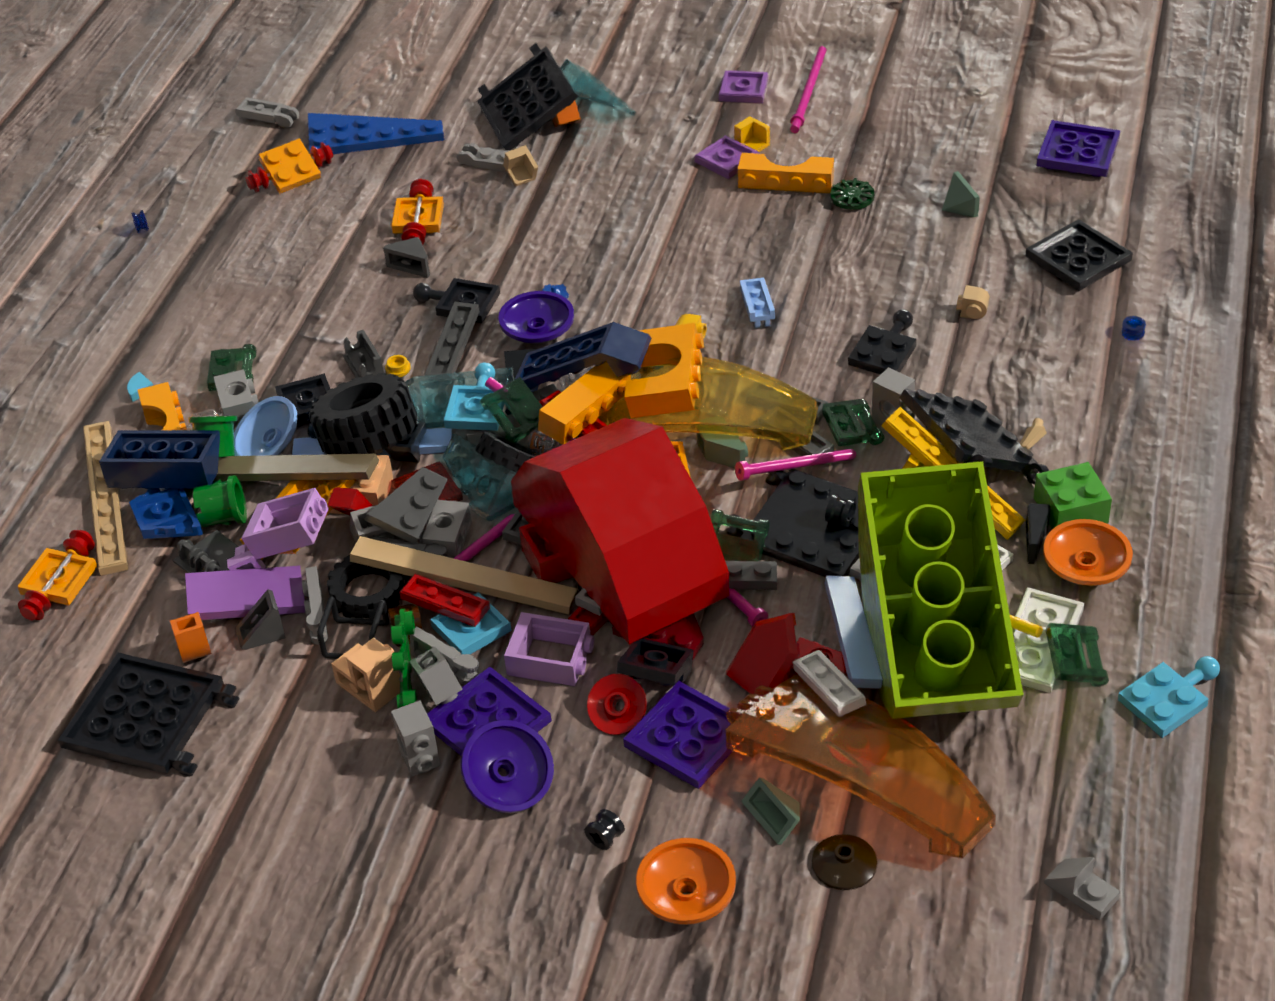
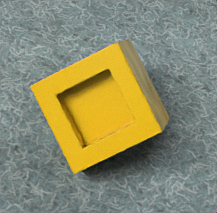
M749 116L734 125V140L760 152L770 146V127Z

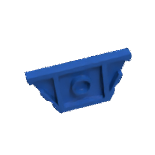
M183 488L148 489L146 493L137 496L129 502L143 539L203 535L201 525Z

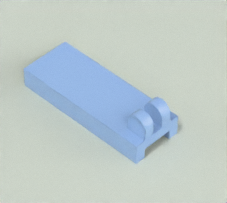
M765 279L740 280V291L750 322H754L755 328H760V321L764 320L765 327H770V320L775 319V309Z

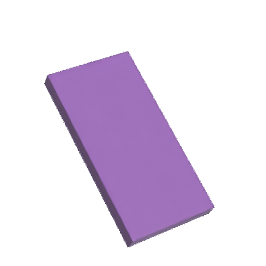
M300 566L185 573L188 615L199 612L201 620L245 617L267 589L273 591L279 614L305 613Z

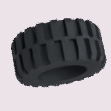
M385 373L369 374L361 378L357 377L349 382L339 384L334 389H329L325 395L317 398V401L312 404L309 413V420L324 454H379L387 448L396 446L397 442L406 439L407 434H411L418 419L405 381L394 374L386 375Z

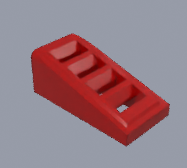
M340 487L333 489L328 502L329 507L349 516L352 511L373 506L358 489Z

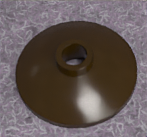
M849 834L833 835L824 839L816 846L812 855V868L817 878L825 885L838 890H853L864 886L874 877L877 870V856L872 846L862 838Z

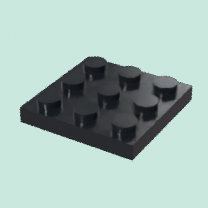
M1078 219L1026 248L1025 256L1080 291L1132 261L1133 252Z

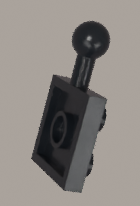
M458 278L452 280L446 291L433 290L426 283H419L413 289V296L419 302H427L430 299L439 300L435 307L437 316L448 317L454 302L478 304L480 312L476 319L477 323L484 322L500 295L499 285Z
M905 309L895 312L893 315L894 325L890 331L869 325L849 355L848 365L880 375L888 367L900 373L916 347V338L900 334L902 330L912 325V314Z
M325 373L275 387L277 396L287 398L296 407L297 424L309 420L312 404L317 401V398L325 395L326 391L331 389ZM309 420L308 436L317 439Z

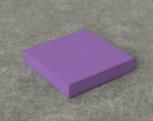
M726 70L719 92V101L763 103L768 73Z
M725 135L696 154L695 163L730 179L738 173L741 153L759 154V152Z

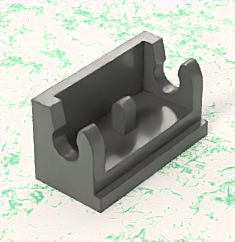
M364 330L357 331L356 338L358 342L355 345H350L347 337L344 339L345 354L343 357L355 378L365 377V375L369 374L377 375L378 373H384L381 357Z

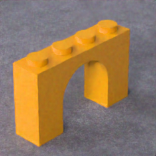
M689 323L638 330L649 334L652 338L641 367L662 364H674L677 366L659 376L627 380L624 398L630 418L694 410L695 399L699 398L697 382L701 381V373L698 366L702 365L700 349L704 348L703 335L697 332L696 324Z

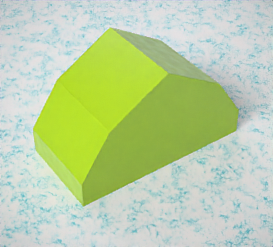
M983 461L862 472L858 484V533L863 610L883 679L882 686L878 690L892 719L1018 707L1023 697V689Z

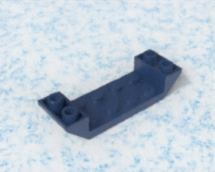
M611 322L526 354L516 375L511 392L531 406L530 393L538 390L540 384L548 381L555 382L562 376L571 373L577 374L593 365L600 366L607 362L616 377L625 374L632 375L640 370L652 338L647 333ZM507 403L505 410L507 415L517 412L522 413Z

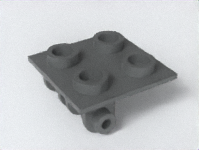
M216 530L195 545L190 540H180L177 543L179 556L174 558L173 562L187 573L229 570L227 559L235 556V548L239 546Z

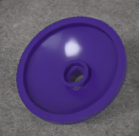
M531 291L517 295L508 300L499 312L501 330L514 340L530 344L544 343L560 337L572 326L574 321V309L570 301L562 295L549 291Z
M498 720L483 725L469 738L461 756V774L468 791L480 804L497 812L517 813L533 807L545 796L552 783L554 763L547 743L533 728L518 721ZM498 768H504L507 776H501L498 773Z

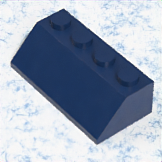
M118 430L99 461L107 488L194 489L210 485L218 473L219 430Z

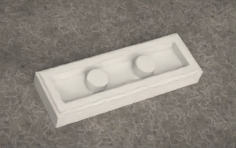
M820 650L793 661L794 670L838 717L866 705L865 696Z

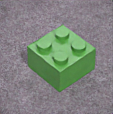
M1089 462L1036 474L1034 500L1037 504H1049L1051 506L1049 525L1052 529L1059 524L1076 519H1092L1109 523L1112 498Z

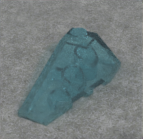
M513 367L495 369L494 379L510 391L514 382ZM474 371L417 376L405 381L417 412V421L426 422V429L445 427L444 417L453 386H476L477 379L475 378Z

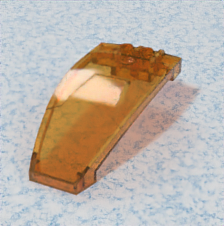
M795 674L774 689L762 685L757 687L754 694L751 693L738 702L737 708L733 707L726 712V719L730 723V726L726 729L727 749L751 758L758 753L767 755L821 777L859 796L928 838L929 853L964 858L996 826V815L962 770L939 746L903 718L892 719L886 708L866 699L865 706L838 717L800 675Z

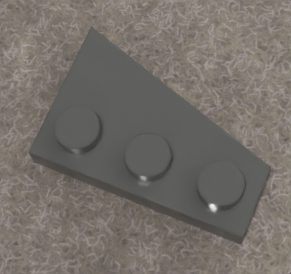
M422 467L368 512L364 520L412 544H416L448 479Z

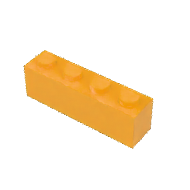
M607 362L600 366H594L539 410L538 431L561 444H566L572 438H576L585 427L593 424L602 413L609 411L618 400L625 397L626 382L631 380V375L625 374L616 377Z

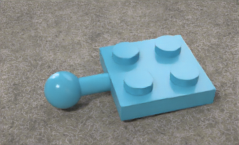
M483 362L478 364L474 371L475 378L477 379L476 386H453L444 417L445 428L498 431L505 400L485 386L488 378L492 377L494 379L495 369L490 363Z
M479 592L474 594V596L485 599ZM491 604L490 609L476 627L442 614H438L430 619L432 628L461 654H472L512 631L510 622Z
M1204 656L1197 660L1195 670L1185 677H1181L1166 663L1162 662L1118 693V701L1160 737L1164 738L1208 706V698L1197 690L1194 685L1202 679L1207 681L1215 679L1220 672V665L1215 658Z

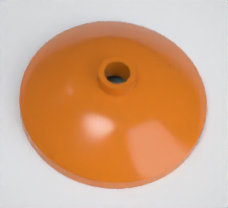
M1076 519L1059 524L1048 533L1043 547L1045 561L1054 573L1069 582L1085 586L1108 584L1121 578L1130 568L1133 556L1132 546L1120 530L1107 523L1092 519Z
M678 838L656 846L643 858L637 870L636 886L642 904L656 917L674 924H696L715 917L727 907L735 892L736 874L730 858L716 845L696 838Z

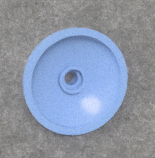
M273 396L254 405L243 416L235 429V456L280 455L292 440L296 430L297 410L294 404L285 397Z

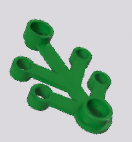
M405 608L400 609V615H395V626H391L392 643L402 644L400 652L392 653L393 670L400 671L403 675V682H400L401 694H397V708L417 702L416 690H412L410 675L412 673V666L409 662L411 661L408 639V635L415 634V621L413 611H406Z

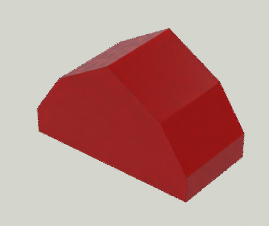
M628 418L620 419L525 461L511 480L514 506L529 524H534L535 531L544 542L545 539L549 542L550 550L554 554H559L564 567L579 585L587 591L588 596L598 604L602 613L628 644L729 596V570L707 507L663 426Z

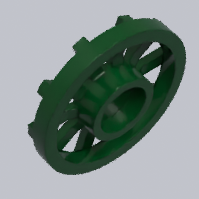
M857 178L846 181L843 179L836 185L833 184L830 191L832 203L839 208L847 210L865 208L874 201L875 197L874 188L869 185V182L859 181Z

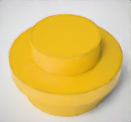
M403 355L391 356L385 365L387 375L394 374L400 378L407 375L411 370L410 362Z

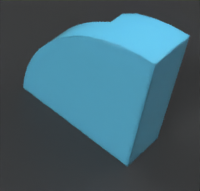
M140 372L136 373L127 385L132 402L140 399L138 389L153 386V383Z

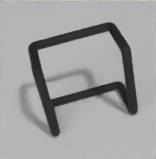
M329 597L317 631L321 654L329 659H338L343 655L342 653H328L326 649L323 631L330 611H332L334 621L338 623L372 625L369 633L370 641L373 637L375 638L378 625L386 626L389 624L386 602L384 600L379 602L374 619L339 617L335 598Z

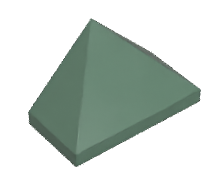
M958 171L953 173L942 211L978 217L980 196Z
M759 777L741 801L777 844L781 845L800 821V802L764 778Z

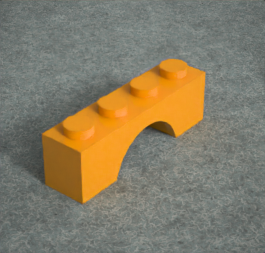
M741 153L738 165V188L830 193L833 185L834 158L811 156L801 164L781 166L770 162L765 154Z
M168 382L138 389L147 425H159L164 427L162 430H187L185 423H181L184 422L181 407H176L180 406L177 392H171Z

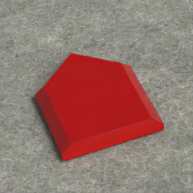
M793 612L757 621L726 670V675L758 701L768 706L793 668V661L797 660L800 656L799 643L796 642L794 628L796 626V619Z

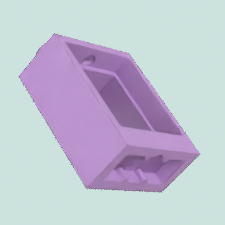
M316 488L259 503L242 536V540L255 560L312 545L328 512L327 503L320 496Z
M521 612L504 654L507 675L576 686L579 675H584L587 653H592L594 647V636L590 635L589 623ZM533 639L576 646L570 663L527 656Z

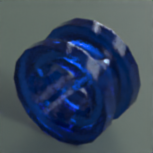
M140 210L138 214L132 212L131 215L137 233H140L141 229L149 230L143 210Z
M1129 316L1123 320L1121 334L1124 338L1140 340L1144 337L1146 321L1138 316Z

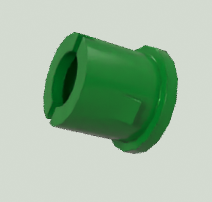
M237 416L189 417V423H193V430H219V457L235 456L234 421H238Z
M228 476L227 481L221 482L220 479L214 484L194 488L195 509H201V512H198L196 515L202 527L218 524L230 525L232 521H236L238 524L246 523V502L237 476Z

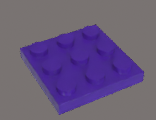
M1051 120L1037 157L1036 166L1046 169L1064 170L1070 173L1089 174L1095 177H1107L1121 130Z
M488 667L462 687L463 690L457 693L458 696L454 700L446 704L440 703L427 713L433 725L434 734L460 756H462L465 744L473 733L487 723L498 720H513L526 724L536 732H539L552 721L550 712L491 667Z
M678 681L625 736L623 742L625 748L699 789L753 730V721Z

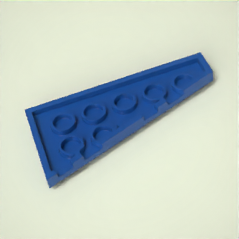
M308 113L310 150L311 146L319 149L321 142L329 145L333 154L444 140L441 120Z

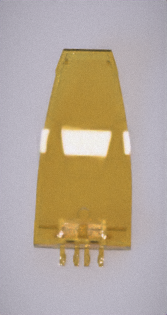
M702 357V365H698L701 373V381L697 382L699 398L695 399L694 410L630 418L625 398L622 397L609 411H605L598 417L607 425L620 419L628 418L663 426L665 432L727 434L775 440L780 442L781 449L784 451L810 444L818 405L814 398L762 372L740 364ZM662 364L641 367L639 371L631 375V380L659 376L671 371L677 365Z

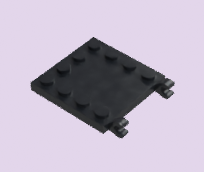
M537 43L529 47L534 56L489 91L485 83L478 88L482 97L477 102L505 150H512L519 146L523 140L534 134L541 126L552 120L560 111L571 105L579 97L547 47L541 50Z
M904 389L899 398L959 463L983 461L984 467L1022 472L1031 484H1035L1038 471L1040 473L1049 471L1046 465L1039 464L1033 458V453L1030 450L1022 447L1017 442L1018 438L1002 426V421L999 418L991 415L986 410L987 406L977 399H973V401L965 400L959 396L954 398L947 397L941 393L930 394L921 389H917V391Z
M790 469L788 473L784 470L768 472L770 474L765 479V482L778 487L750 525L742 517L732 514L727 520V524L731 525L727 534L734 538H740V546L826 577V575L848 576L850 568L859 559L858 491L796 469ZM832 495L840 496L841 500L844 501L848 499L856 501L854 518L848 528L841 526L840 522L837 521L833 523L825 521L827 504Z
M117 653L59 737L58 742L63 749L168 774L171 767H173L183 775L192 776L198 766L191 763L194 754L182 751L214 699L228 708H235L240 698L233 695L236 691V686L224 684L222 676Z

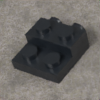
M641 638L633 642L617 662V673L625 674L633 679L643 678L652 680L663 686H675L678 681L683 683L691 673L694 650Z

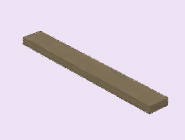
M376 454L219 457L218 473L214 481H219L220 479L221 481H227L228 476L233 475L237 476L239 481L369 480L379 459Z

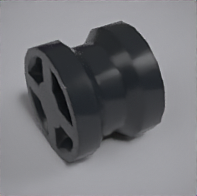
M832 495L827 504L825 521L830 523L837 521L840 522L841 526L848 528L854 518L856 501L851 499L844 501L841 500L840 496Z
M601 809L596 815V821L590 822L584 828L587 839L601 850H608L613 845V839L620 837L625 831V826L621 819L607 809Z

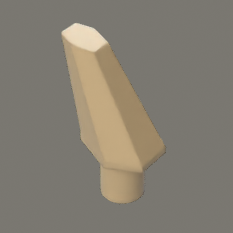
M1035 418L1032 426L1026 429L1020 442L1022 447L1029 450L1047 434L1042 419Z

